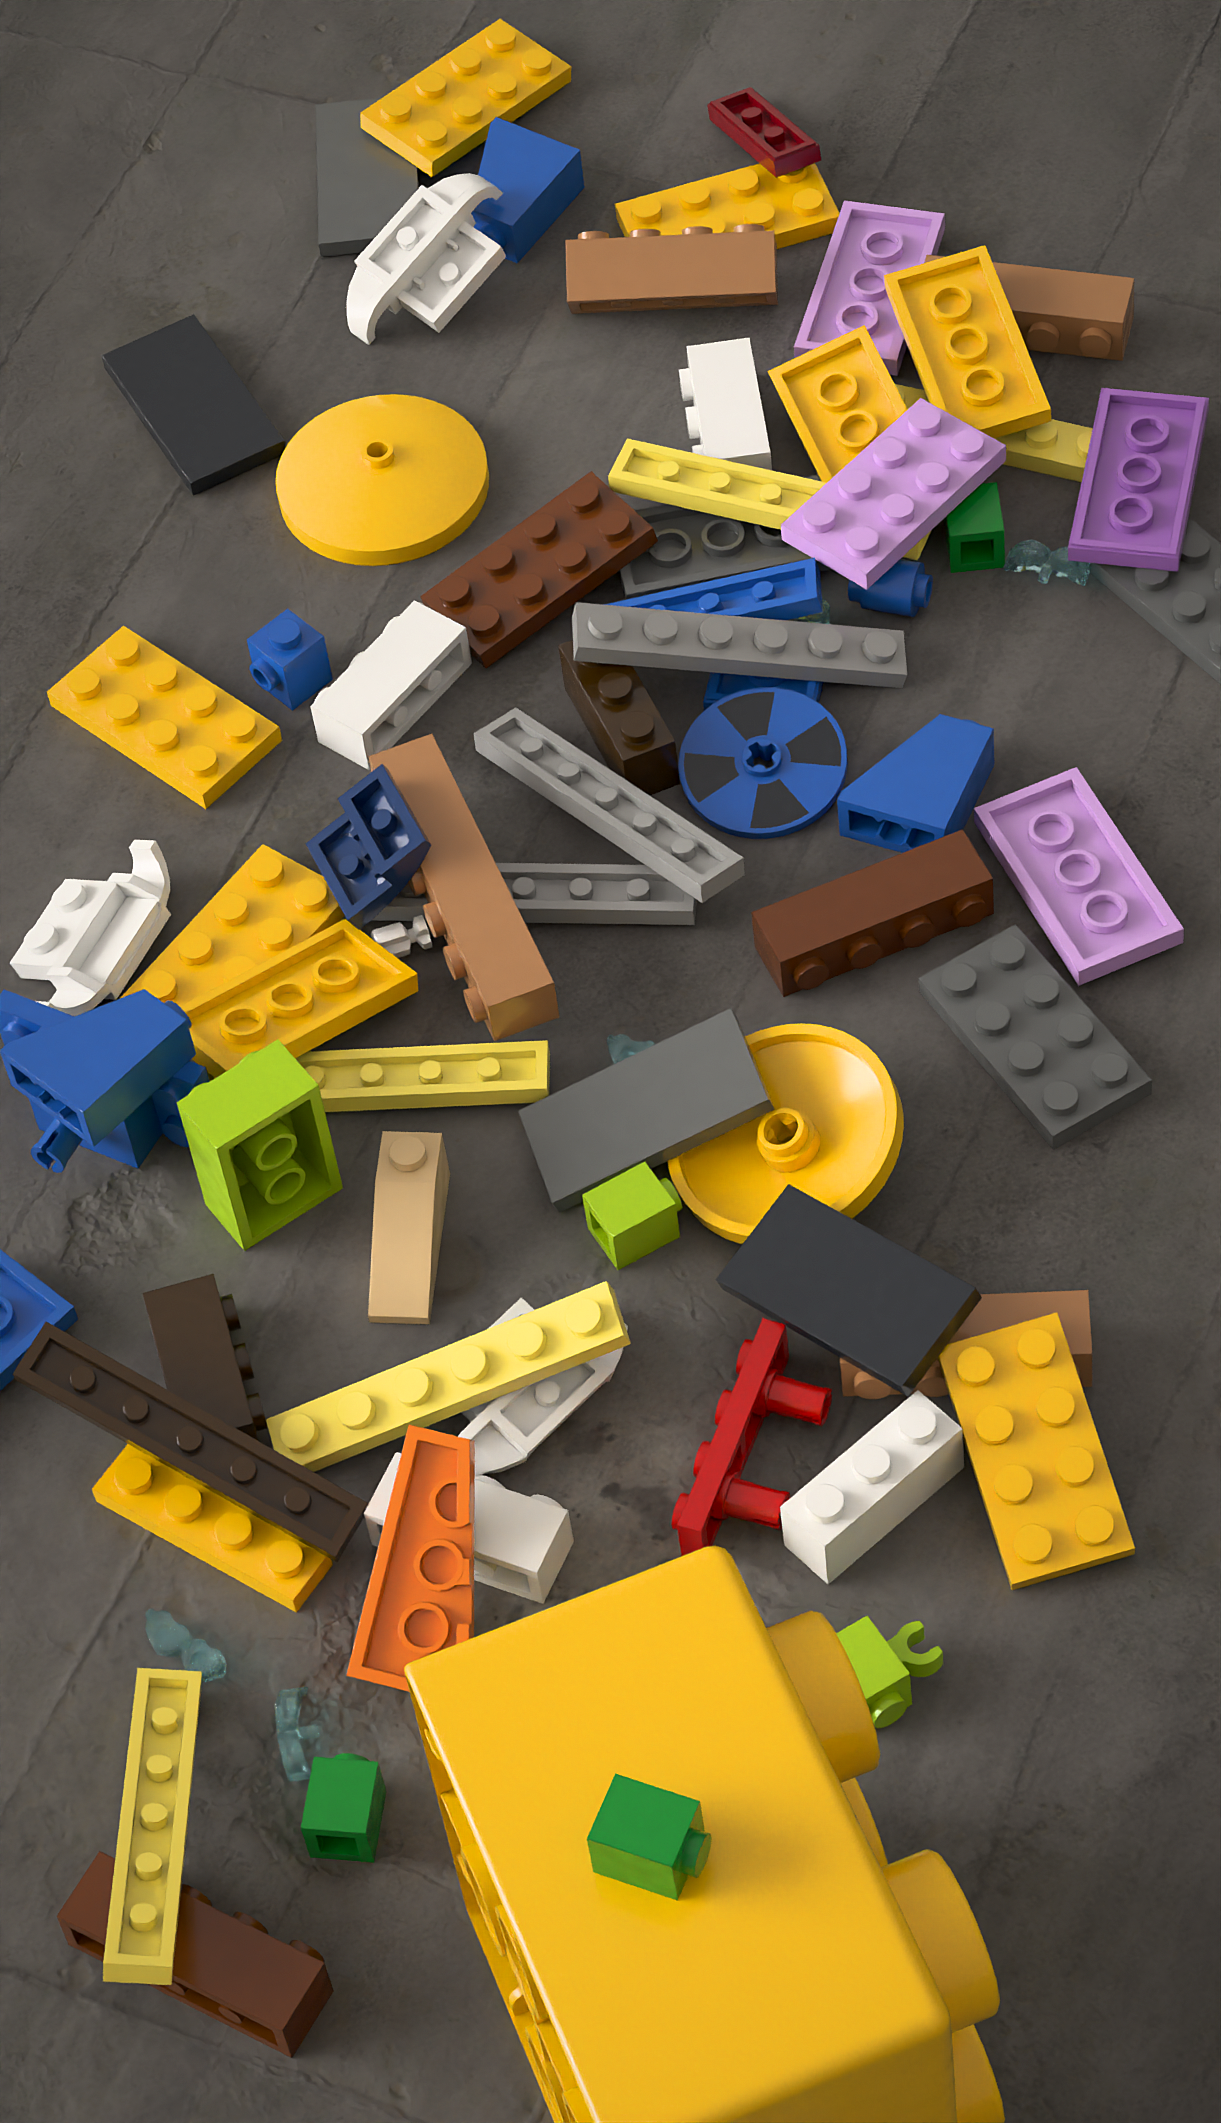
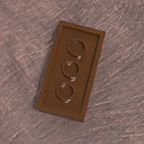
M590 471L421 595L420 598L424 606L466 627L470 654L481 665L488 668L657 543L658 539L653 527Z

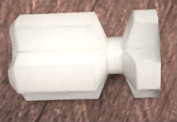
M423 915L413 918V928L407 930L401 922L372 930L371 938L397 958L411 953V943L417 942L424 950L432 947L430 934Z

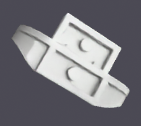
M470 173L444 178L429 188L421 185L354 261L357 268L350 282L347 296V321L351 333L370 345L376 338L374 333L375 326L382 313L389 309L394 314H397L402 307L440 333L506 258L500 245L474 228L476 222L471 214L483 200L487 198L497 200L503 192L481 176Z
M134 840L129 847L133 857L132 874L112 873L108 881L65 879L62 885L54 892L52 900L35 926L26 934L23 944L10 962L20 978L50 980L57 989L49 1002H36L72 1016H77L94 1009L103 999L117 1000L171 916V913L166 908L170 893V877L162 851L156 841Z
M520 1298L489 1328L534 1311V1309L524 1299ZM623 1347L461 1412L471 1423L458 1437L475 1441V1476L502 1472L527 1461L531 1453L598 1388L611 1380L620 1360Z

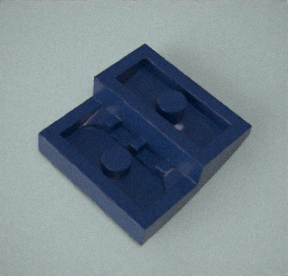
M383 764L338 798L345 813L305 843L347 921L358 930L374 919L403 890L422 864L431 847V843L391 773Z

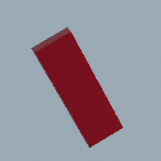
M751 87L707 104L709 119L776 178L822 161L819 144Z

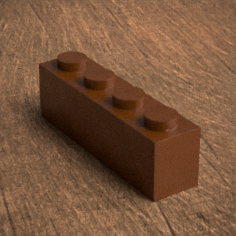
M962 829L751 912L755 948L783 997L800 990H810L818 987L828 979L853 969L869 967L881 958L906 948L922 946L934 937L959 927L972 926L983 918L994 914L993 877Z
M99 1851L56 1917L68 1945L103 1962L115 1858ZM182 1884L172 1985L147 1984L290 2058L294 2056L334 1992L325 1966V1960L314 1948L298 1940H291L288 1945L268 1935L267 1929L253 1917L242 1912H235L233 1916H230L212 1907L211 1901L204 1894L186 1884Z

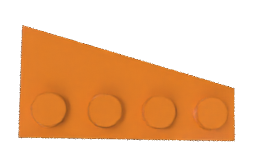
M408 1425L346 1676L409 1692L404 1668L408 1663L474 1638V1440Z

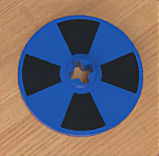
M761 687L742 690L728 695L704 710L692 723L684 737L679 752L678 765L685 797L694 811L704 821L720 831L737 837L768 839L785 836L807 827L819 819L833 805L845 783L848 755L841 728L831 713L821 704L796 691L775 687ZM759 756L765 761L772 759L773 766L768 769L761 764L754 766L753 759Z

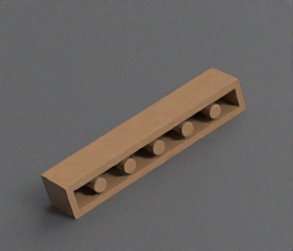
M429 734L368 756L371 772L381 764L388 768L431 843L425 859L408 883L415 896L424 893L428 901L427 904L423 905V910L433 936L436 938L444 935L448 946L443 947V952L454 980L464 977L468 985V989L463 990L473 1021L478 1023L484 1020L493 1040L497 1041L559 1018L554 981L433 735Z

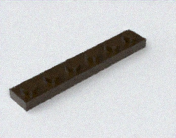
M48 1322L44 1323L13 1372L16 1381L336 1562L340 1559L365 1517L364 1512L368 1506L366 1501Z

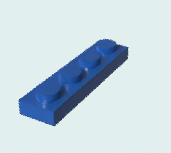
M811 558L604 605L790 620L823 612L821 573L816 559Z

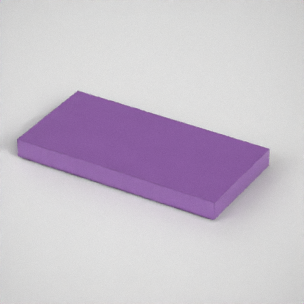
M1101 388L1068 545V561L1178 572L1209 412V398Z

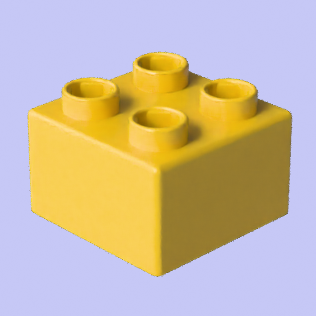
M714 1545L701 1548L410 1662L405 1666L404 1672L465 1907L554 2123L1005 2122L1002 2098L995 2075L974 2026L975 2023L994 2016L998 2012L1000 2004L997 1979L987 1947L965 1894L952 1870L939 1853L925 1849L888 1864L872 1814L855 1778L875 1770L879 1765L880 1749L868 1704L848 1655L833 1627L822 1613L808 1611L766 1628L732 1556L726 1549ZM615 1773L700 1801L704 1830L710 1833L712 1837L711 1847L701 1874L697 1878L688 1875L678 1901L593 1872L587 1837Z

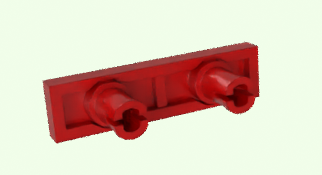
M762 1318L754 1340L745 1339L740 1348L736 1363V1373L739 1376L732 1391L725 1389L720 1396L715 1413V1425L718 1427L711 1442L704 1440L701 1443L693 1468V1475L696 1477L690 1494L684 1492L680 1494L673 1511L671 1525L672 1529L678 1530L681 1556L704 1547L713 1546L722 1521L726 1520L729 1516L771 1527L778 1531L782 1529L780 1507L790 1499V1492L755 1484L740 1479L765 1417L775 1413L822 1427L828 1417L832 1403V1390L830 1388H823L782 1376L789 1360L786 1324Z

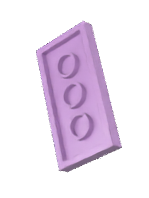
M844 201L794 345L795 358L865 325L889 374L897 376L907 344L886 292L884 275L923 264L926 255H937L945 231V213Z
M920 398L781 524L782 540L861 587L868 589L1006 461V445Z
M1077 767L974 808L975 825L1078 986L1183 943L1184 928Z

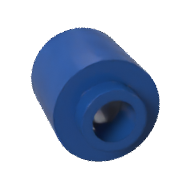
M900 559L868 589L849 580L848 598L849 601L860 603L862 609L915 617L919 607L927 608L930 602L933 578L932 575L925 574L923 562Z

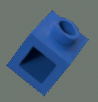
M286 609L247 639L252 661L249 668L256 683L292 711L333 680L324 636L289 609Z

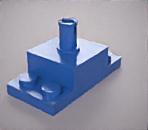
M5 989L0 994V1034L4 1046L11 1041L75 1017ZM191 1061L186 1063L95 1147L29 1099L38 1128L44 1131L40 1140L31 1149L33 1159L47 1170L55 1160L56 1162L52 1166L53 1172L61 1173L80 1145L139 1169L162 1133L175 1144L189 1147L177 1102L188 1096L196 1086L210 1082L206 1067Z

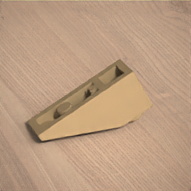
M382 1131L374 1193L368 1308L370 1323L430 1324L450 1179V1170L442 1133Z

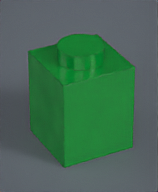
M997 482L983 483L944 518L951 573L1005 568L1004 525Z
M351 1753L338 1754L334 1758H313L301 1823V1831L310 1858L374 1863L387 1792L379 1762L370 1761L363 1756Z
M616 1773L587 1837L594 1873L677 1901L688 1875L697 1878L701 1874L709 1855L712 1840L711 1834L704 1830L700 1801Z

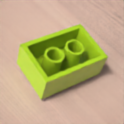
M279 1039L260 1051L249 1053L239 1064L212 1081L196 1086L188 1096L177 1102L205 1204L244 1251L343 1189L319 1085Z

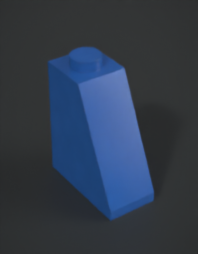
M496 117L490 123L478 175L496 186L503 194L497 200L494 198L483 200L471 212L476 222L474 228L500 245L506 255L505 259L518 263L585 188L580 150Z
M939 714L841 791L837 799L840 836L903 853L964 829L995 765L994 728L980 725L972 720H961Z
M145 989L11 1041L0 1050L11 1086L93 1147L196 1055L189 1030L192 1027V1023L184 1010L173 1001L167 1000L163 1003Z

